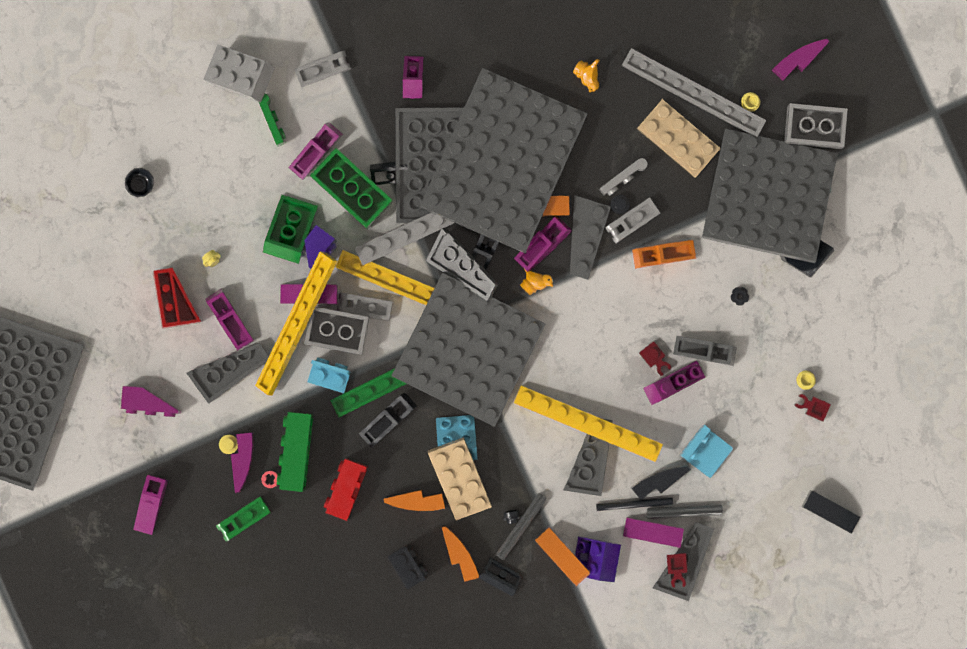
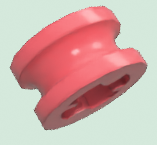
M274 471L265 472L261 478L262 484L267 488L277 486L278 474ZM268 474L275 476L273 480L275 483L273 485L266 483V476Z

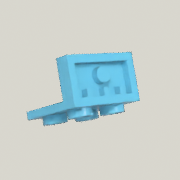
M318 357L316 361H311L313 365L308 383L345 393L351 371L347 370L348 366L338 363L335 366L328 365V360Z
M467 415L436 418L438 447L464 437L473 460H478L474 417Z
M702 425L680 456L711 478L733 448L713 433L706 425Z

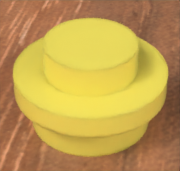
M746 93L741 99V106L753 112L759 108L760 98L755 93Z
M215 250L207 252L202 257L203 265L205 267L216 266L221 255L216 253Z
M802 371L797 375L796 382L801 389L808 390L815 385L816 378L812 372Z
M232 435L223 436L219 441L220 450L225 454L234 453L238 449L237 439Z

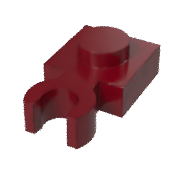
M654 341L639 352L650 368L656 365L657 373L660 376L664 375L661 372L662 366H666L669 370L671 369L669 363L663 362L662 358L666 355Z
M799 394L798 397L802 398L804 403L802 405L795 403L794 406L798 409L806 408V415L824 422L831 404L814 396L809 401L805 395Z
M686 553L667 555L668 574H674L671 581L672 587H676L675 582L678 579L682 581V586L685 587L686 579L682 573H688Z

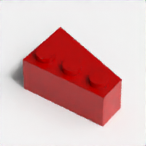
M173 268L154 270L153 279L162 329L200 323L201 320L196 314Z
M348 458L340 462L337 470L340 472L338 479H334L331 486L333 493L331 498L327 497L324 508H327L325 513L346 521L349 519L368 466Z

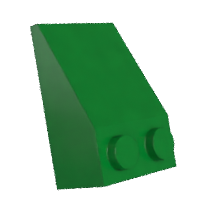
M281 194L264 241L262 253L299 264L305 248V239L310 233L318 206Z

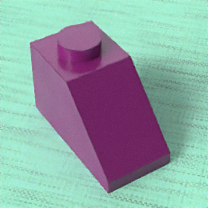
M404 56L403 98H422L423 57Z

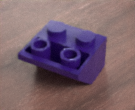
M317 225L305 239L308 267L312 269L320 251L331 255L337 248L335 244L337 242L336 239Z
M578 536L575 556L590 572L586 578L615 583L621 544Z

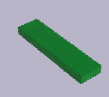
M392 369L330 401L338 417H341L407 383L392 377L391 375L394 371Z

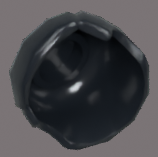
M134 168L129 171L125 178V189L134 197H145L153 189L154 178L149 170L144 168Z

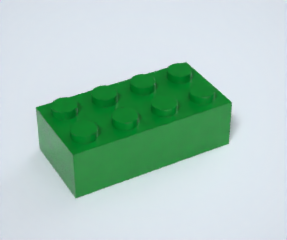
M337 148L310 175L318 185L367 230L393 203V200Z
M288 412V415L284 416L283 427H286V433L281 438V446L284 447V452L279 456V466H282V470L277 475V485H280V490L304 492L306 489L314 414Z

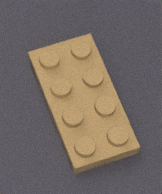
M663 99L637 128L695 178L721 149Z
M464 437L428 450V455L456 520L492 507Z

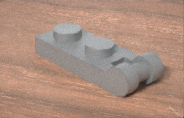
M340 51L296 68L295 72L301 87L350 70L351 66L346 61L345 57L347 55L345 51ZM338 60L340 66L335 68L333 61Z
M643 158L638 159L599 189L603 196L607 193L609 196L618 190L617 186L620 183L626 184L634 178L632 174L636 171H644L647 167V161Z
M648 198L605 228L613 235L614 242L618 243L658 216L660 212L651 198ZM620 224L625 230L622 233L616 228Z
M340 293L339 298L341 300L340 306H337V311L390 320L393 302ZM348 300L353 301L352 308L347 307Z

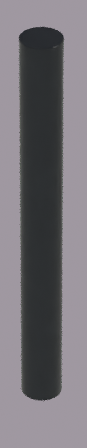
M673 497L596 504V510L607 511L673 505Z

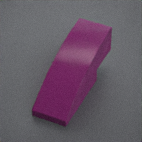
M829 40L816 41L799 48L784 58L772 71L782 81L795 67L802 72L829 43Z
M330 122L325 123L288 168L300 179L304 180L342 137L343 133Z
M554 217L542 231L539 230L532 238L526 253L520 251L514 259L529 272L549 255L572 230L559 217Z
M281 284L280 304H295L304 284ZM326 284L317 304H337L338 285Z
M222 288L205 298L208 306L237 351L254 341Z
M254 432L236 434L238 453L231 454L235 493L241 492L250 472L254 451Z
M626 517L623 537L681 548L684 529Z

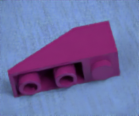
M695 361L644 387L643 390L649 402L653 405L706 377L698 361Z
M122 387L121 409H126L125 413L137 414V410L145 411V415L156 416V412H164L166 417H175L176 414H181L179 409L146 388Z
M151 474L147 475L133 530L150 535L153 534L168 479Z

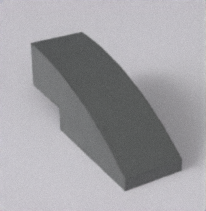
M676 336L673 355L734 366L737 347Z

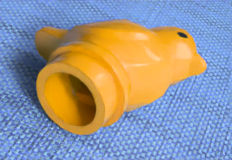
M596 59L590 65L588 62L581 60L573 71L578 78H581L582 84L588 87L589 92H594L599 88L597 80L599 59Z
M525 270L526 279H523V282L520 284L531 296L537 290H542L546 286L553 287V278L547 274L543 275L531 270L529 272Z

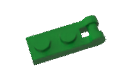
M264 93L259 105L277 147L285 144L283 139H286L282 128L278 129L276 122L279 119L275 110L271 111L269 107L271 100Z
M260 496L216 525L218 531L221 530L224 535L223 538L227 542L271 513V511ZM232 523L235 529L230 531L227 527L228 524Z

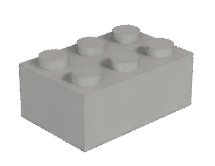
M217 44L203 80L213 86L261 102L275 67L264 60Z
M790 103L787 106L784 142L802 146L842 149L845 144L848 109Z
M315 307L308 322L304 344L362 355L369 317Z

